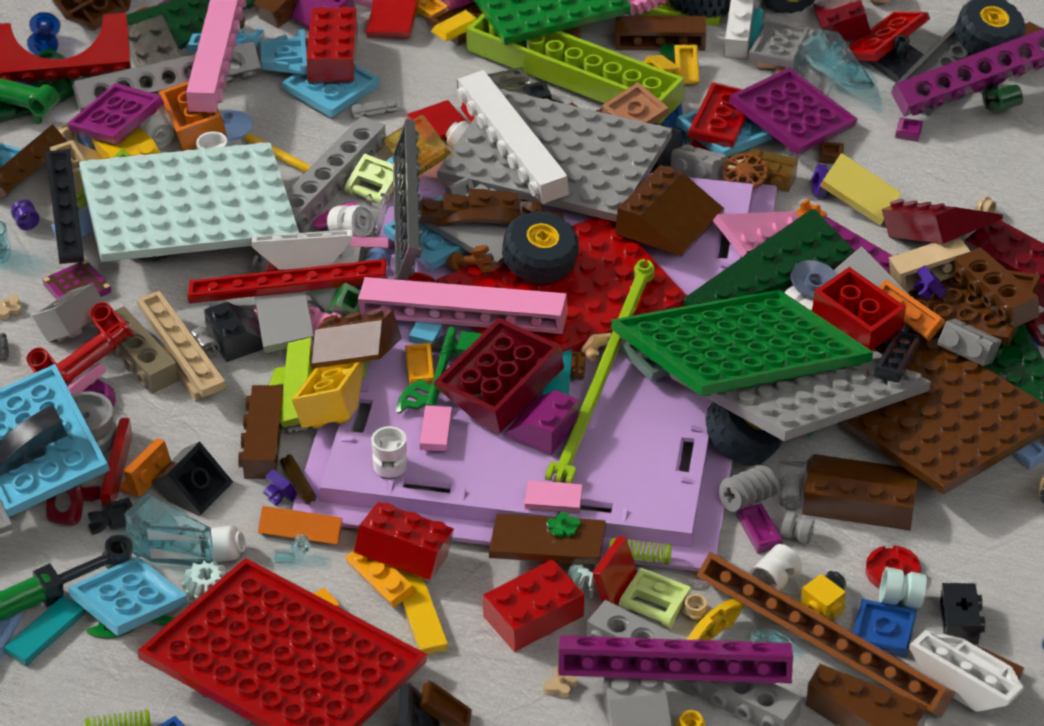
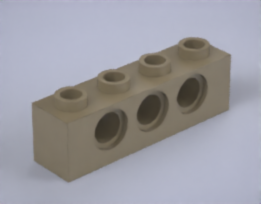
M125 306L115 310L118 316L127 323L135 336L132 338L128 337L116 346L117 349L112 351L113 355L116 358L119 357L123 361L125 368L136 375L139 384L146 386L152 394L178 382L176 361Z

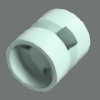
M886 567L881 579L879 602L897 605L901 601L903 607L920 610L926 592V575L910 572L905 576L903 570Z

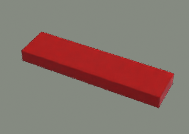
M130 418L119 419L108 461L110 470L105 473L100 492L102 510L103 504L117 500L119 485L122 481L123 470L125 469L133 437Z

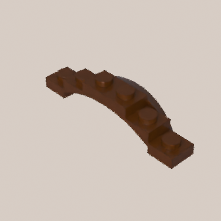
M470 188L468 196L443 193L442 201L421 199L418 210H421L420 223L434 224L436 226L476 222L509 225L518 216L533 211L550 212L564 219L561 212L542 211L541 203L519 201V193Z

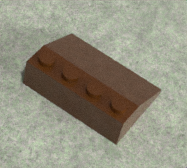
M660 165L618 207L615 234L683 257L714 223L713 219L717 214H723L724 207L683 172L674 170L670 166Z
M813 454L804 492L802 514L911 531L918 477L900 466Z

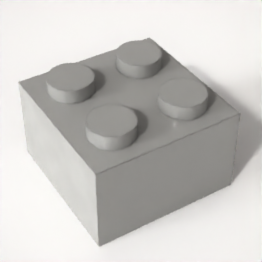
M89 284L70 290L32 315L47 342L55 339L61 342L68 337L72 339L83 332L82 327L93 325L94 323L89 316L90 309L95 304L103 302L95 286Z

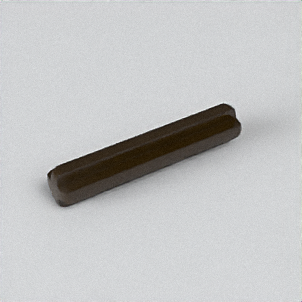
M287 454L285 458H281L280 464L303 503L310 505L311 502H315L317 496L294 457Z

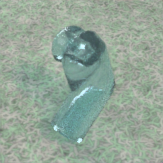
M298 534L295 536V541L289 549L274 550V563L300 561L310 549L311 544L309 543L308 536Z
M755 629L751 632L752 636L748 640V642L766 641L775 643H792L793 641L791 638L771 629Z

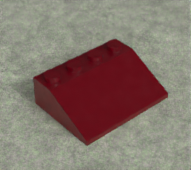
M897 199L890 202V206L882 209L889 237L940 244L1003 219V215L998 213L945 206V203L932 205L931 202L918 203L917 200L905 202L904 199Z
M498 318L433 383L439 391L477 423L500 434L565 368L561 346Z

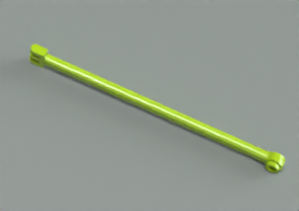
M645 259L639 260L635 265V279L619 318L634 315L646 283L653 280L655 275V268L651 261H647V268H645ZM614 331L611 334L559 462L550 461L545 473V480L551 481L554 473H556L555 482L562 483L564 476H567L566 483L573 484L576 476V467L572 466V463L623 342V339Z

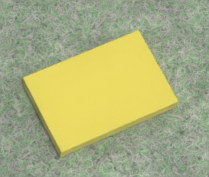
M843 153L840 154L820 184L822 188L880 226L884 221L882 209L890 206V202L897 200L902 193Z

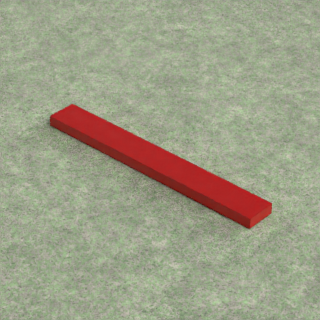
M387 259L189 280L187 298L189 304L338 288L344 283L351 286L363 285L365 277L388 279Z

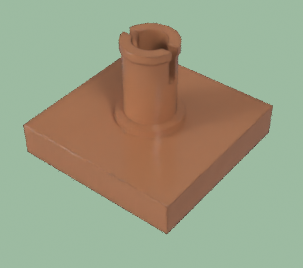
M637 82L603 104L602 112L654 124L669 114V108Z

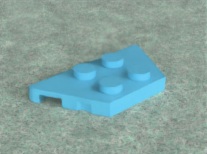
M305 29L298 30V36L289 39L285 34L275 39L260 42L262 70L308 74Z

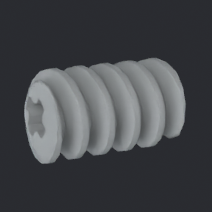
M759 465L724 479L719 487L720 500L728 511L736 512L746 506H751L761 500L775 496L779 490V481L771 468Z

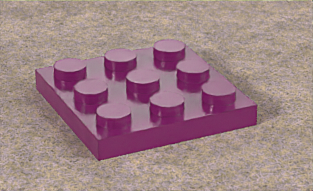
M115 83L71 119L67 125L72 132L117 144L122 142L130 132L138 128L149 116L155 114L157 109L164 104V101L160 95Z

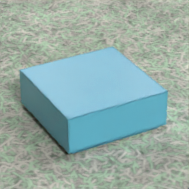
M416 322L409 334V342L415 344L431 343L433 348L432 342L439 338L442 333V324Z

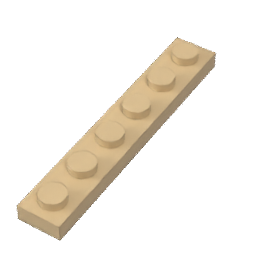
M160 290L138 298V308L202 398L226 389L225 380Z

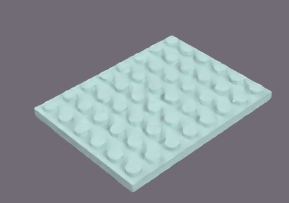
M270 142L130 157H114L100 160L92 159L79 162V170L101 262L252 246V236L299 233Z

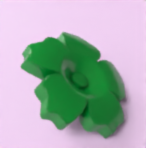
M561 512L559 515H556V519L548 518L546 525L550 530V534L555 537H564V534L567 537H571L577 532V528L580 526V519L574 516L569 518L568 512Z

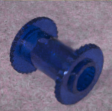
M40 12L33 15L29 21V28L33 34L28 37L27 47L34 55L41 53L49 47L55 51L59 48V41L54 35L58 34L61 25L60 20L54 14Z

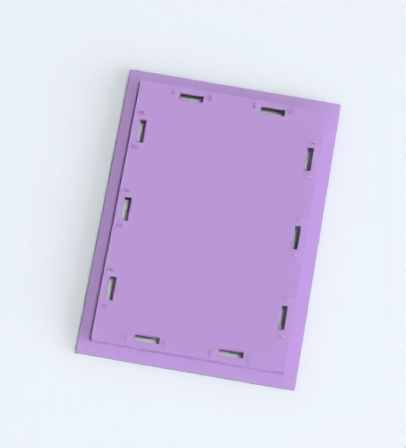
M420 148L423 156L416 161L420 163L417 178H420V186L417 194H421V199L433 200L443 195V193L447 194L446 186L454 183L438 179L437 170L451 151ZM689 177L724 207L723 214L774 211L777 187L774 185L762 184L760 187L753 189V184H747L746 182L738 183L736 181L729 182ZM394 192L379 238H389L384 234V226L394 221ZM541 204L542 211L563 213L564 220L571 226L594 218V216ZM715 223L710 226L683 257L638 242L686 295H689L742 258L731 243L728 258H718L722 232ZM394 247V249H384L390 255L388 279H395ZM468 251L463 253L464 256L472 255ZM415 259L414 272L432 276L435 279V283L437 278L454 272L448 268L447 263L430 272ZM396 320L402 339L381 359L371 360L365 379L361 382L358 408L351 416V419L337 424L336 421L330 422L317 430L304 470V476L317 496L316 501L306 505L297 492L292 508L295 511L342 517V527L359 529V525L378 501L393 504L401 510L416 512L421 517L432 521H441L446 526L454 528L451 541L490 545L497 514L556 517V515L564 512L525 509V498L528 480L555 482L556 473H554L551 481L545 480V473L550 461L559 462L570 433L555 452L550 455L505 436V432L517 417L499 434L477 423L440 391L436 406L452 407L447 451L420 450L425 406H422L420 409L407 408L400 414L396 412L398 399L409 386L405 345H415V343L409 342V334L416 322ZM442 324V333L439 337L447 334L449 327L457 329L455 336L457 341H459L461 331L475 332L470 326ZM606 346L599 347V355H596L597 359L591 362L586 359L585 378L583 380H573L571 378L572 374H570L569 396L579 399L578 414ZM431 347L435 374L440 351L434 352L435 347ZM620 349L572 463V466L576 467V476L573 484H582L581 506L612 509L611 513L580 509V513L568 512L569 518L574 516L579 519L606 520V530L601 552L603 556L610 548L611 538L614 539L618 536L627 537L628 542L631 540V553L634 540L636 541L635 555L637 554L638 541L640 540V558L644 541L646 542L645 558L648 542H651L650 558L653 542L656 543L655 559L658 543L660 542V559L663 543H665V558L667 544L671 543L672 553L669 565H664L663 560L661 564L658 563V560L654 564L653 559L651 563H649L648 559L646 563L643 559L641 562L637 559L634 563L698 572L709 551L717 554L725 508L720 500L719 487L724 479L730 477L732 465L731 459L723 456L715 448L707 433L705 419L707 409L713 401L696 394L695 391L670 378V375L650 381L620 352ZM452 352L446 369L456 360V357L452 356ZM417 390V392L420 393V394H422V395H423V394H424V395H428V394L425 393V392H422V391H420V390ZM410 397L407 399L411 401H416L415 399ZM360 403L371 404L363 432H352ZM382 427H397L406 434L408 467L402 475L394 478L381 477L373 469L371 437L376 430ZM684 441L694 442L689 472L679 471ZM564 476L562 483H566L567 476ZM405 484L450 489V493L404 488Z

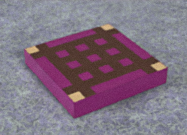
M86 259L84 262L76 263L43 278V285L56 300L70 290L89 284L95 286L100 297L111 293V286Z

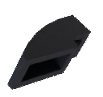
M54 405L26 419L0 441V475L45 455L44 446L68 436Z

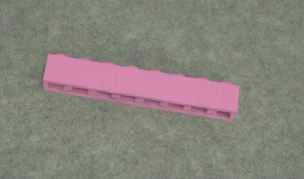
M210 0L186 91L188 111L217 112L218 104L223 102V89H226L227 84L226 75L230 73L229 61L233 60V47H236L237 44L236 34L240 32V21L243 20V7H246V0Z
M365 277L358 297L360 314H367L375 309H382V311L393 310L396 320L488 328L498 318H501L527 331L563 334L568 314L566 293Z

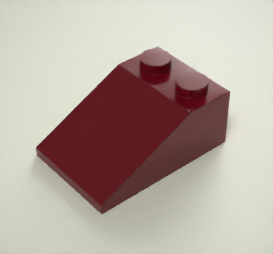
M824 0L813 4L828 47L871 34L868 18L861 0Z

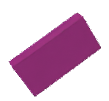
M762 503L739 509L736 512V516L757 554L770 551L775 545H783V539Z

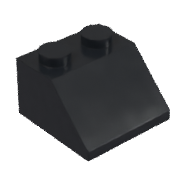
M224 302L204 309L206 328L211 333L212 338L220 345V354L226 363L264 349L259 321L252 311L230 302Z
M200 441L184 448L151 481L168 502L197 516L202 515L233 483L232 479Z

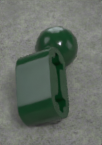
M991 84L986 86L982 94L983 104L989 111L1003 110L1022 105L1023 93L1018 85L998 87V85Z

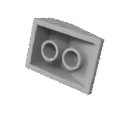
M604 678L603 701L609 726H671L663 679Z

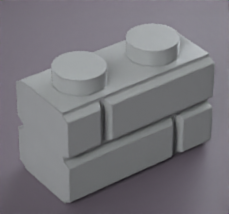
M684 145L672 151L670 167L683 172L687 177L722 180V168L727 161V156Z
M953 319L945 323L937 345L985 366L992 364L1001 340L975 327L966 325L958 319Z

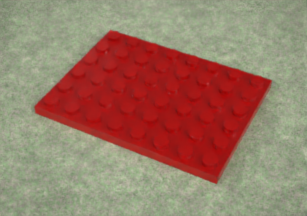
M598 217L572 226L579 238L577 260L568 276L549 284L527 282L521 277H517L505 263L494 271L483 273L478 265H471L436 279V283L566 293L568 314L563 334L530 332L560 345L562 352L572 349V353L581 350L590 335L613 332L611 330L612 319L619 318L635 279L634 267L639 260L645 259V268H647V261H651L655 268V275L653 280L646 283L634 315L684 307L683 301L687 296L637 241L615 234V221ZM470 326L475 333L483 334L488 329V327Z
M244 558L138 649V659L258 726H361L427 662V654L247 558Z

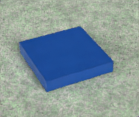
M862 599L853 632L894 656L906 658L917 610Z

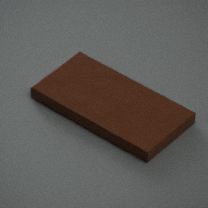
M497 514L488 551L489 558L548 562L553 559L558 563L598 565L603 547L606 520L580 519V526L577 528L575 535L567 537L564 534V537H555L550 534L546 521L548 518L556 519V517Z

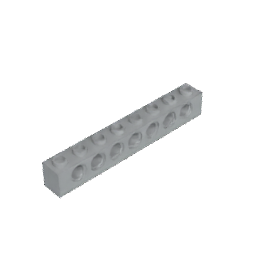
M254 41L233 47V59L239 62L240 68L234 69L230 67V73L226 75L227 83L234 81L233 77L242 76L243 79L256 76L255 72H258L261 67ZM196 54L74 81L73 88L79 111L81 112L97 99L94 94L96 89L106 91L115 83L125 84L131 88L159 95V91L188 82L190 79L185 76L184 70L193 68ZM170 74L174 82L171 84L165 83L162 80V75ZM141 79L149 80L151 88H142L139 81Z
M361 116L288 189L286 193L299 232L316 215H319L328 202H331L335 195L344 188L362 156L367 154L373 157L386 145L385 124Z
M606 600L587 620L586 636L683 639ZM664 679L668 683H673L687 690L692 695L699 696L713 703L716 707L723 708L737 715L740 719L749 721L757 726H793L800 716L802 697L774 683Z

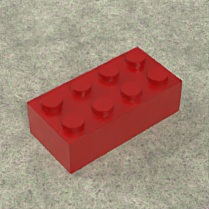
M311 8L307 49L308 82H354L358 36L357 8Z

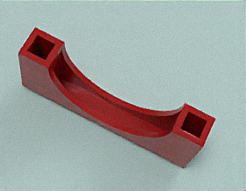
M126 13L103 15L101 31L92 45L83 52L65 59H46L31 54L17 42L13 35L11 23H0V78L15 82L31 83L36 80L54 81L59 78L95 77L132 68Z

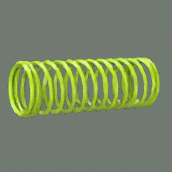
M611 538L610 546L613 544L616 538ZM629 540L628 543L631 550V540ZM634 540L632 556L635 562L637 559L639 562L643 559L646 563L648 559L649 563H651L653 559L654 564L657 563V560L661 564L663 560L664 565H669L671 562L672 544H667L665 558V543H663L660 559L659 542L655 559L656 543L653 542L650 558L651 542L649 541L645 558L646 542L644 541L640 558L641 541H638L637 554L635 555L636 541Z
M149 709L144 710L145 722L143 712L140 710V723L138 713L135 710V725L132 712L130 711V726H151ZM124 712L125 726H129L127 713ZM114 713V726H118L116 713ZM119 713V726H124L122 714ZM104 714V715H103L104 726H108V725H107L106 715ZM109 714V726H113L111 714ZM99 715L98 725L102 726L101 716ZM93 716V726H97L95 716ZM85 717V726H92L90 717Z

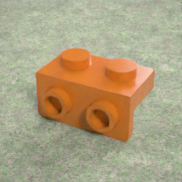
M156 438L123 470L126 480L119 485L121 492L140 498L153 485L151 481L171 462L165 440Z

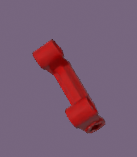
M99 302L90 309L89 316L100 334L59 363H56L48 351L42 347L34 348L28 352L26 362L33 373L55 364L64 382L70 383L71 380L110 352L116 350V346L126 338H132L135 335L127 323L118 316L108 303Z

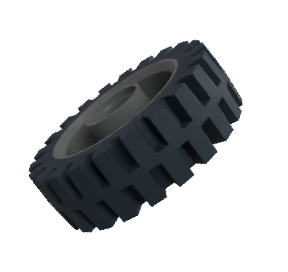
M669 0L671 6L675 7L676 11L681 10V13L684 15L689 13V16L698 15L706 16L707 18H712V15L719 17L720 13L722 15L727 14L731 4V0Z

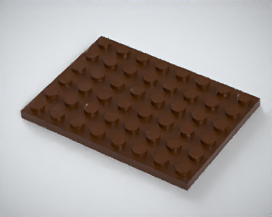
M912 329L908 331L909 333L917 334ZM933 336L930 341L922 337L921 345L907 369L921 374V377L931 381L930 390L838 422V424L944 495L1044 435V403L984 366L937 345L939 340L937 337ZM885 344L874 351L883 355L888 345Z

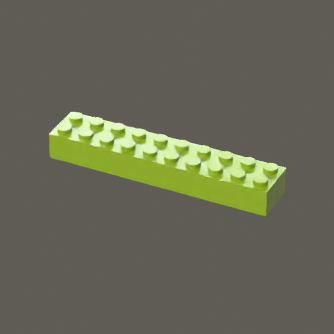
M484 14L466 28L468 51L602 103L610 101L639 82L669 108V114L657 121V124H661L684 101L683 77L559 31L504 45Z

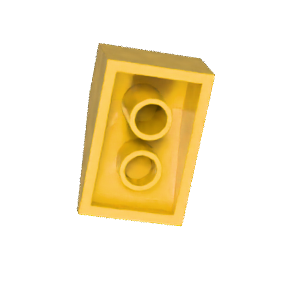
M140 127L134 129L122 142L117 144L91 137V141L102 159L113 158L122 148L131 156L161 153L154 140Z
M364 362L319 367L313 370L292 398L302 428L310 426L312 428H320L330 422L336 421L337 424L351 419V416L358 408Z

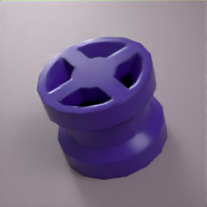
M20 200L11 207V215L19 229L31 230L38 225L40 216L31 201Z

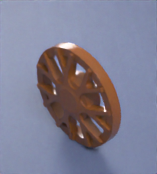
M750 153L733 155L727 159L722 168L724 181H736L739 183L740 180L747 184L751 183L753 184V189L760 187L765 182L768 173L764 160ZM744 159L745 162L739 163L737 160ZM750 160L756 161L754 164L749 163ZM729 165H734V166H736V168H735V169H732V168H728V166H729ZM763 168L764 171H754V169ZM735 174L736 177L732 179H729L727 177L729 175ZM754 176L759 179L757 182L752 180Z

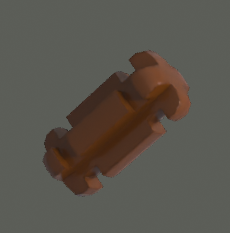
M575 351L572 353L573 357L571 358V378L581 381L585 378L586 354L583 351Z

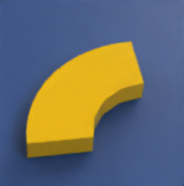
M730 599L719 604L697 624L687 640H713L723 630L733 627L745 604L737 599Z

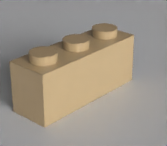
M960 237L944 244L932 243L889 257L890 275L906 292L915 290L913 285L922 279L917 272L921 267L925 265L940 281L955 277V258L970 252V250Z

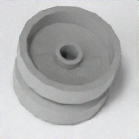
M96 392L72 394L102 454L112 448L116 434L114 410L110 400L103 394Z

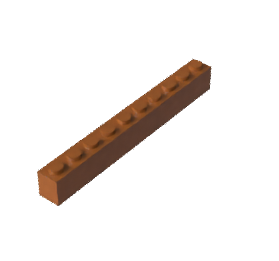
M709 551L696 575L896 693L927 705V711L942 717L956 692L722 556Z

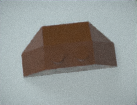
M53 0L52 2L66 20L95 31L102 27L103 15L128 12L131 0Z

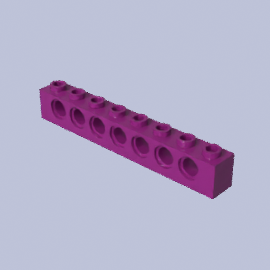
M1044 29L898 82L891 94L903 117L911 114L916 116L929 107H940L946 101L951 99L954 101L959 100L972 91L978 93L988 85H999L1006 81L1007 78L1013 76L1018 78L1031 69L1039 70L1044 67V50L1040 48H1044ZM918 92L923 93L925 97L919 95Z
M560 635L558 676L792 684V643Z

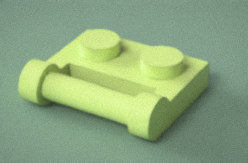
M364 154L344 186L345 193L350 195L357 194L375 201L379 206L386 207L390 202V195L394 191L393 164ZM363 180L382 188L379 192L360 186L359 183Z
M640 568L622 595L619 607L662 622V626L671 628L676 616L684 605L686 597L691 594V587ZM639 597L667 608L666 612L636 601L634 598Z

